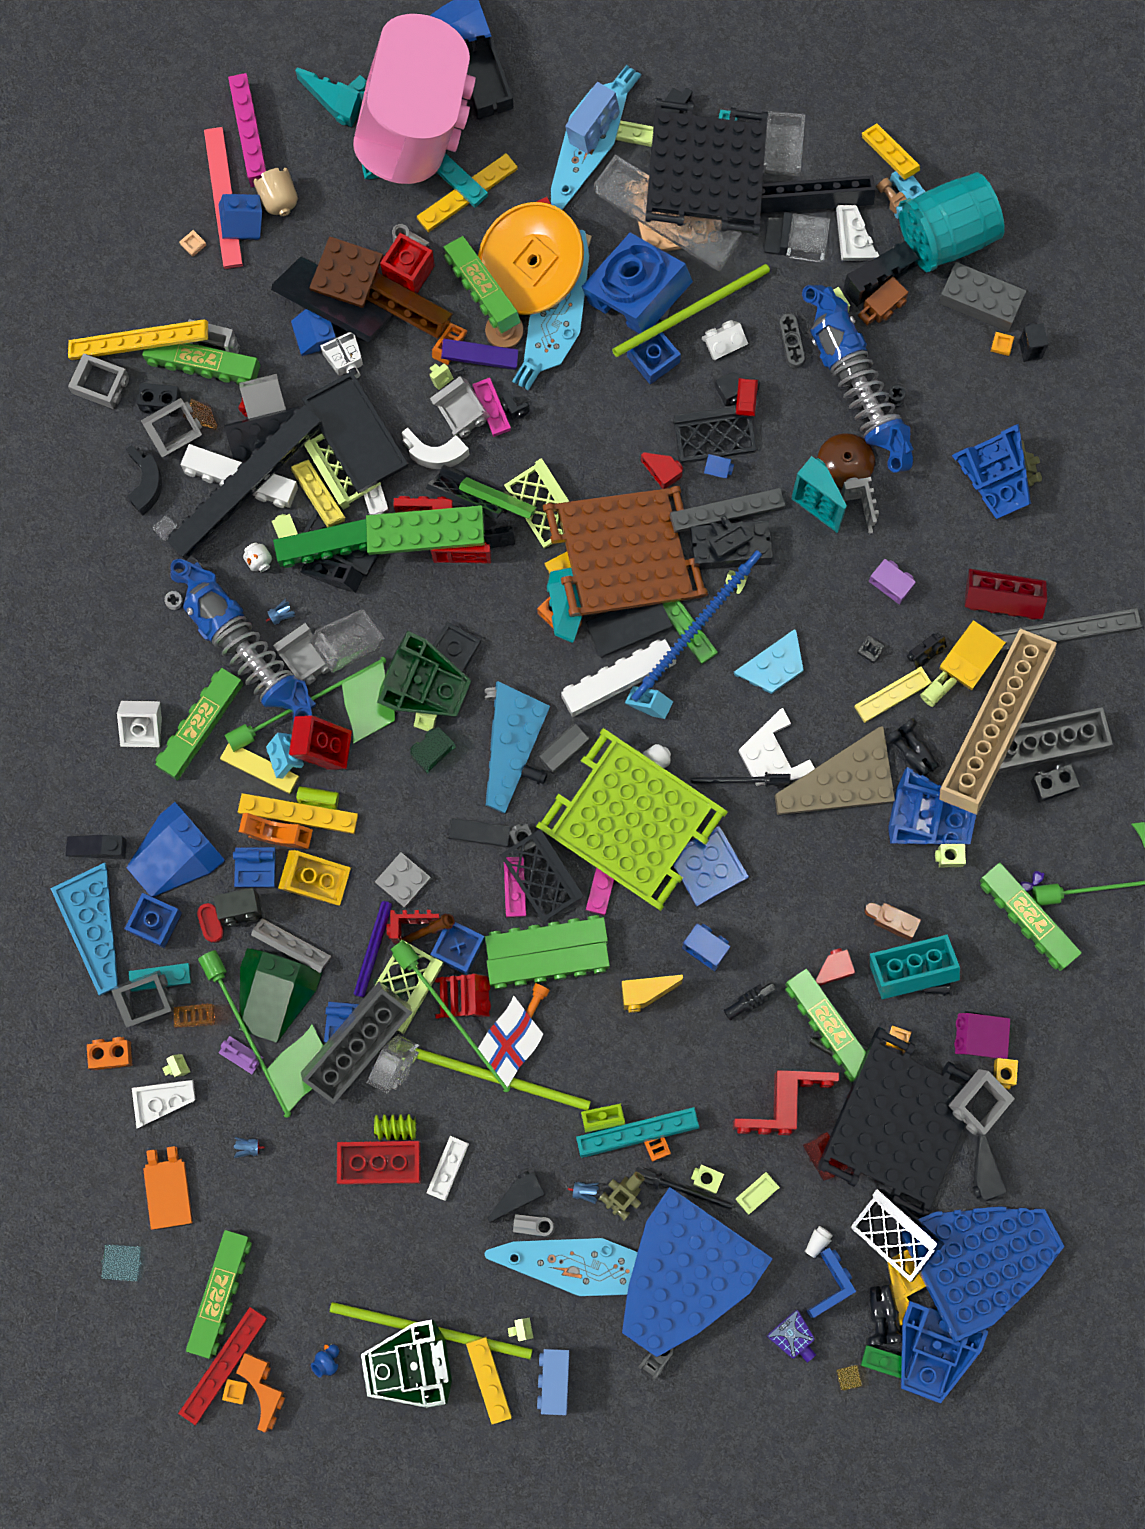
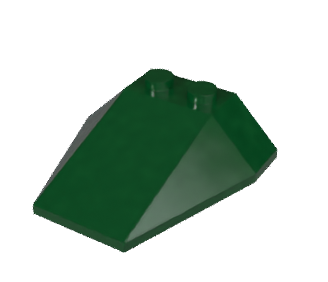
M407 631L394 654L383 680L377 703L394 711L456 717L471 680L429 641Z
M247 948L240 966L239 1015L248 1033L278 1043L316 993L323 973H319L301 963L264 951ZM239 1024V1031H242V1032H243V1030H242V1028H241V1026H240V1024Z
M434 1320L413 1323L361 1354L368 1397L425 1408L447 1404L452 1377L446 1341Z

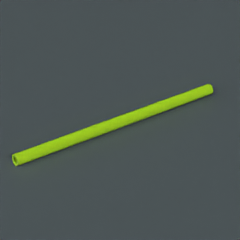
M767 264L762 265L612 349L613 354L619 357L770 272L769 266Z
M399 1042L397 1043L395 1049L397 1053L500 1084L490 1070ZM513 1078L509 1084L511 1088L586 1111L589 1110L591 1101Z
M332 1302L330 1306L331 1313L399 1329H404L413 1323H417ZM438 1327L445 1340L466 1344L483 1338ZM487 1339L492 1351L531 1359L533 1349Z

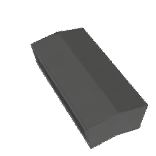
M572 724L538 755V758L554 774L589 742V738L577 724Z

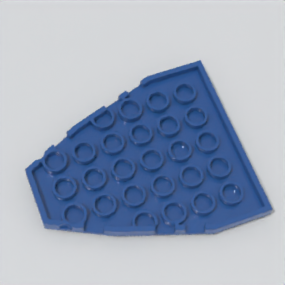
M669 1187L646 1221L628 1285L622 1333L658 1357L697 1335L750 1294L773 1258Z
M989 1207L970 1211L934 1212L918 1219L945 1243L940 1250L935 1252L919 1274L954 1343L992 1327L1040 1280L1064 1248L1045 1209L1028 1210L1027 1208L1006 1209V1207ZM903 1231L902 1238L904 1244L912 1243V1234L909 1231ZM917 1245L918 1258L925 1257L929 1250L924 1245ZM906 1246L911 1258H914L913 1246Z

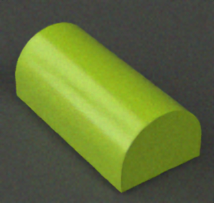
M299 786L296 798L300 804L337 810L339 793Z
M621 1104L581 1112L585 1133L625 1125Z

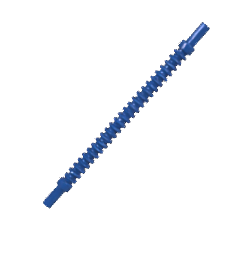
M758 550L754 552L745 564L740 565L739 571H735L736 575L731 576L732 580H728V584H724L725 588H721V592H717L718 596H714V601L711 600L710 605H706L707 609H703V613H699L700 617H696V622L693 621L692 626H688L689 630H685V634H681L682 638H678V643L675 642L674 647H670L671 651H667V655H663L664 659H660V664H656V668H652L653 672H649V676L644 677L643 683L631 696L635 702L640 699L648 688L654 686V681H658L657 677L662 676L661 673L666 671L665 668H669V663L672 664L673 659L676 660V655L679 656V652L684 650L683 647H687V642L690 643V639H694V634L697 635V631L702 629L701 626H705L704 622H708L709 617L712 618V613L715 614V610L720 608L719 605H723L722 601H726L727 596L730 597V592H734L733 588H737V584H741L740 580H744V576L749 575L750 569L762 556Z

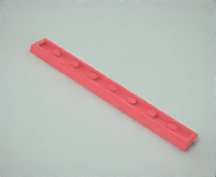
M223 128L206 129L204 134L224 269L241 267L243 263L239 239H222L218 204L223 194H232Z

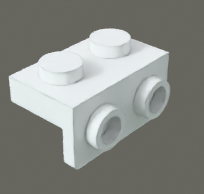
M733 320L727 321L722 324L723 327L717 330L716 328L710 329L705 332V336H702V340L706 342L713 360L748 344L740 323L733 322Z

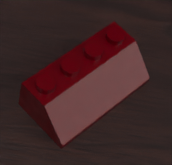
M969 569L965 592V607L971 610H986L990 613H1005L1009 616H1024L1032 620L1043 619L1047 603L1045 580Z

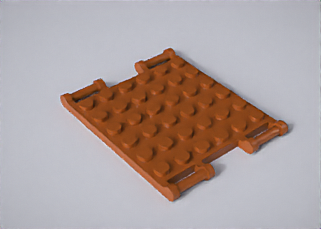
M680 486L556 504L547 503L542 506L544 513L547 515L552 535L550 537L551 543L565 542L573 576L562 577L561 583L565 587L570 617L696 599L708 595L707 588L704 587L700 568L694 567L693 558L689 560L684 559L678 532L674 533L669 516L672 512L669 496H673L676 511L684 510ZM554 512L558 513L562 535L559 534ZM690 567L692 568L696 583V591H693L687 570ZM573 584L576 585L581 608L577 607Z

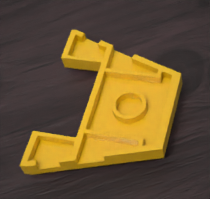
M905 1250L904 1259H910L911 1256L908 1250ZM900 1253L892 1258L894 1260L900 1259ZM887 1261L896 1306L899 1311L898 1323L901 1326L909 1304L907 1296L926 1287L920 1274H918L913 1282H909ZM905 1261V1269L910 1275L915 1270L914 1262Z

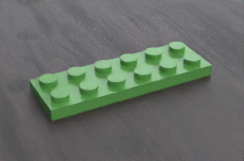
M482 506L366 515L367 553L369 555L485 545Z

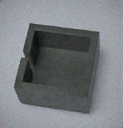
M254 888L214 896L218 920L223 925H227V927L238 926V922L242 921L247 923L257 922L258 918L263 917L259 894Z

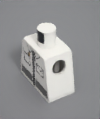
M349 332L320 346L324 357L339 376L353 372L356 379L360 376L357 368L361 367L363 362L354 334Z

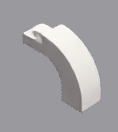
M408 428L402 432V442L410 449V458L426 468L441 469L443 465L453 467L470 455L469 448L456 435L442 446L430 447L423 444Z

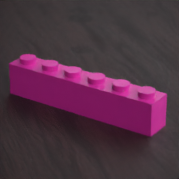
M247 73L229 76L228 79L250 186L255 187L254 179L259 180L262 178L261 174L267 170Z

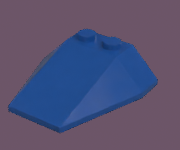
M174 802L158 816L126 868L151 897H155L212 873L225 862V859Z
M909 1301L902 1321L901 1389L942 1403L982 1351L988 1330L981 1331L954 1343L938 1310Z

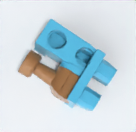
M896 171L891 174L890 180L885 178L876 186L879 192H885L889 198L890 210L895 213L894 216L899 219L898 213L902 211V206L899 207L900 201L908 198L913 199L926 192L913 175L904 180ZM891 185H893V187L896 186V188H897L900 192L896 193V192L891 188Z

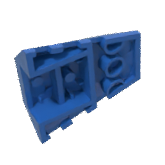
M452 0L430 15L449 24L463 39H468L469 42L477 40V36L484 35L485 38L491 37L479 0Z
M1019 424L1002 431L1000 435L979 445L968 447L952 455L955 461L957 460L961 465L964 474L968 475L974 488L980 492L983 501L996 519L1031 504Z
M906 767L896 789L895 801L892 807L888 827L890 844L969 845L971 844L976 814L939 800L942 786L931 782L927 777L919 775Z

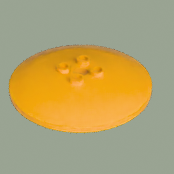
M530 202L509 209L493 222L481 242L478 257L518 311V314L531 315L554 307L570 293L581 273L584 260V246L580 231L568 214L551 204ZM536 256L537 263L530 265V260Z

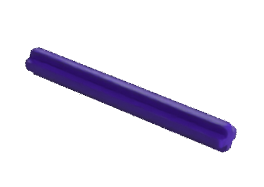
M381 902L354 990L355 996H365L392 908L390 902Z

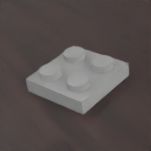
M400 852L375 883L406 908L431 880V877Z

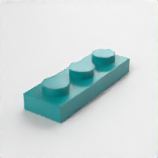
M189 963L129 971L130 981L160 970L161 975L164 974L167 979L168 986L166 987L192 984ZM153 980L130 990L135 992L157 989Z

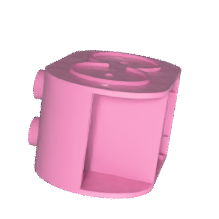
M405 14L391 19L382 29L365 87L353 146L357 158L364 167L385 180L401 184L424 181L434 175L440 168L446 150L453 152L457 150L461 135L460 129L464 130L470 107L466 106L467 100L462 98L470 100L476 77L467 75L470 55L464 39L453 27L444 21L428 15Z

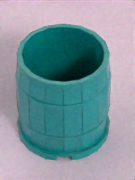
M979 172L951 180L923 192L913 199L908 198L899 202V207L902 206V211L898 213V218L904 240L919 257L918 265L925 272L937 269L938 265L954 261L983 249L985 246L1001 239L1005 232L1004 218L998 198L990 183Z

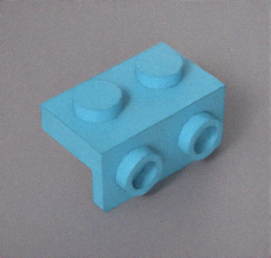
M277 732L266 746L276 778L283 779L292 767L302 768L304 766L303 760L289 755L292 734Z

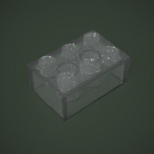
M768 111L763 173L800 175L805 114Z
M361 609L317 629L310 643L333 673L379 651L385 638L364 609Z
M399 1034L396 1035L382 1048L366 1083L387 1094L393 1089L396 1090L399 1085H402L403 1081L407 1080L411 1072L408 1068L412 1063H415L419 1052H417L419 1045Z

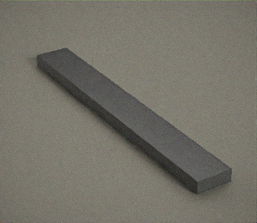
M1138 608L993 632V634L1006 642L1000 652L1010 650L1020 629L1057 643L1140 629L1142 625Z

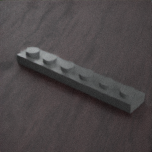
M778 488L671 512L669 516L674 533L690 530L691 526L710 525L714 521L721 523V517L724 515L730 521L783 509L786 505L781 489Z

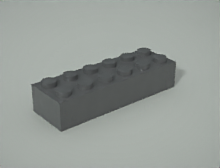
M1103 707L1021 724L997 773L1109 750L1113 743Z
M379 981L301 1071L302 1081L334 1104L412 1014L411 1006Z

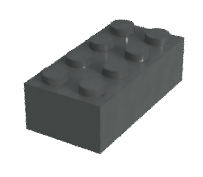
M956 262L943 289L939 304L1009 332L1026 290Z

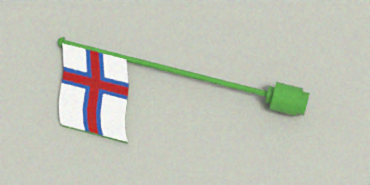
M402 940L391 949L395 960L403 970L407 968L409 971L413 969L505 1089L503 1091L509 1092V1084L514 1075L536 1049L543 1035L518 1000L513 996L506 1011L488 1030L480 1046L477 1047L416 967L419 964L417 962L419 956L410 944H406Z

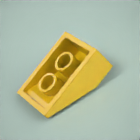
M973 620L939 669L945 671L949 676L955 678L972 691L1006 642Z
M289 850L278 889L340 906L351 868L300 851Z
M683 975L622 981L624 1010H628L629 1013L640 1012L641 1008H645L681 985Z

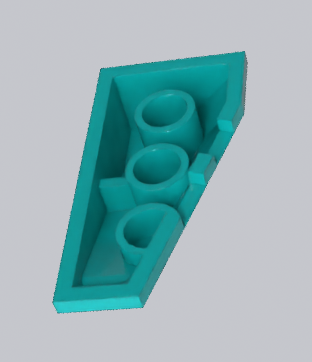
M297 67L295 70L297 79L328 110L337 122L352 127L360 114L362 105L359 91L341 82L333 84L326 77L323 80L319 79L315 73Z
M571 568L550 572L547 592L550 593L549 605L553 611L552 622L555 636L573 643L582 616H569L568 610L570 608L561 578L573 576ZM573 584L577 607L581 608L576 585Z

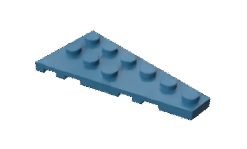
M497 681L486 806L505 813L550 706Z
M102 863L50 888L99 996L110 992L118 985L107 864Z

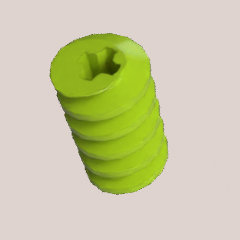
M392 1114L390 1120H387L386 1115H383L382 1120H379L378 1115H375L374 1136L376 1137L377 1135L380 1141L383 1140L384 1135L387 1140H391L392 1135H394L395 1140H399L400 1135H402L403 1140H407L409 1134L411 1140H415L416 1116L412 1120L410 1114H408L406 1120H404L402 1114H400L398 1120H396L394 1114Z

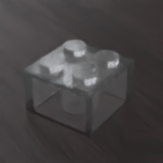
M793 213L786 257L823 263L830 218Z

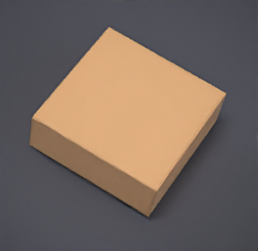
M194 230L179 242L192 257L206 246V242Z

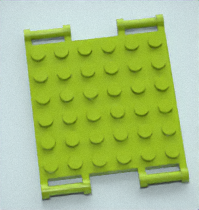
M603 728L600 732L601 735L587 756H583L581 759L582 763L593 769L571 802L558 794L555 798V803L542 822H538L536 827L662 911L664 908L663 904L677 883H680L683 877L671 870V867L692 836L706 845L709 841L708 837L721 818L725 817L728 812ZM609 739L612 741L599 762L597 764L594 763L593 759L606 740ZM565 805L567 807L551 830L548 828V825L561 806ZM712 808L716 813L702 834L698 833L696 830ZM669 875L671 877L670 881L658 899H653L652 895L665 876Z

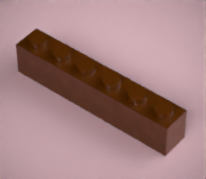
M377 272L367 300L438 339L449 326L452 313Z

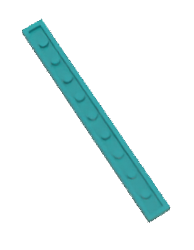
M359 75L348 86L359 91L362 103L367 81ZM445 153L441 166L436 173L476 208L488 197V192Z

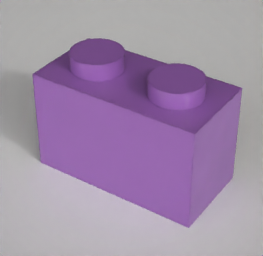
M884 559L870 576L869 582L900 605L913 589L916 582L912 575L899 570L896 563Z

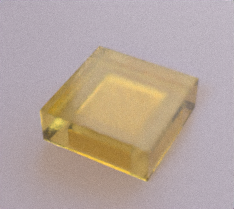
M857 1365L836 1369L841 1391L862 1386Z

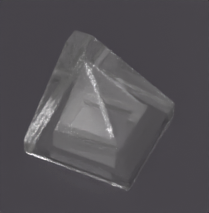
M165 515L152 529L165 542L168 539V535L174 529H178V527Z

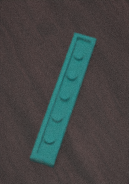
M695 1107L577 1136L576 1139L580 1156L583 1158L699 1129L700 1127Z

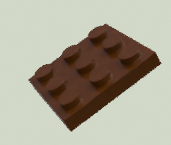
M329 236L309 287L310 291L364 308L380 267V262L383 259V254Z

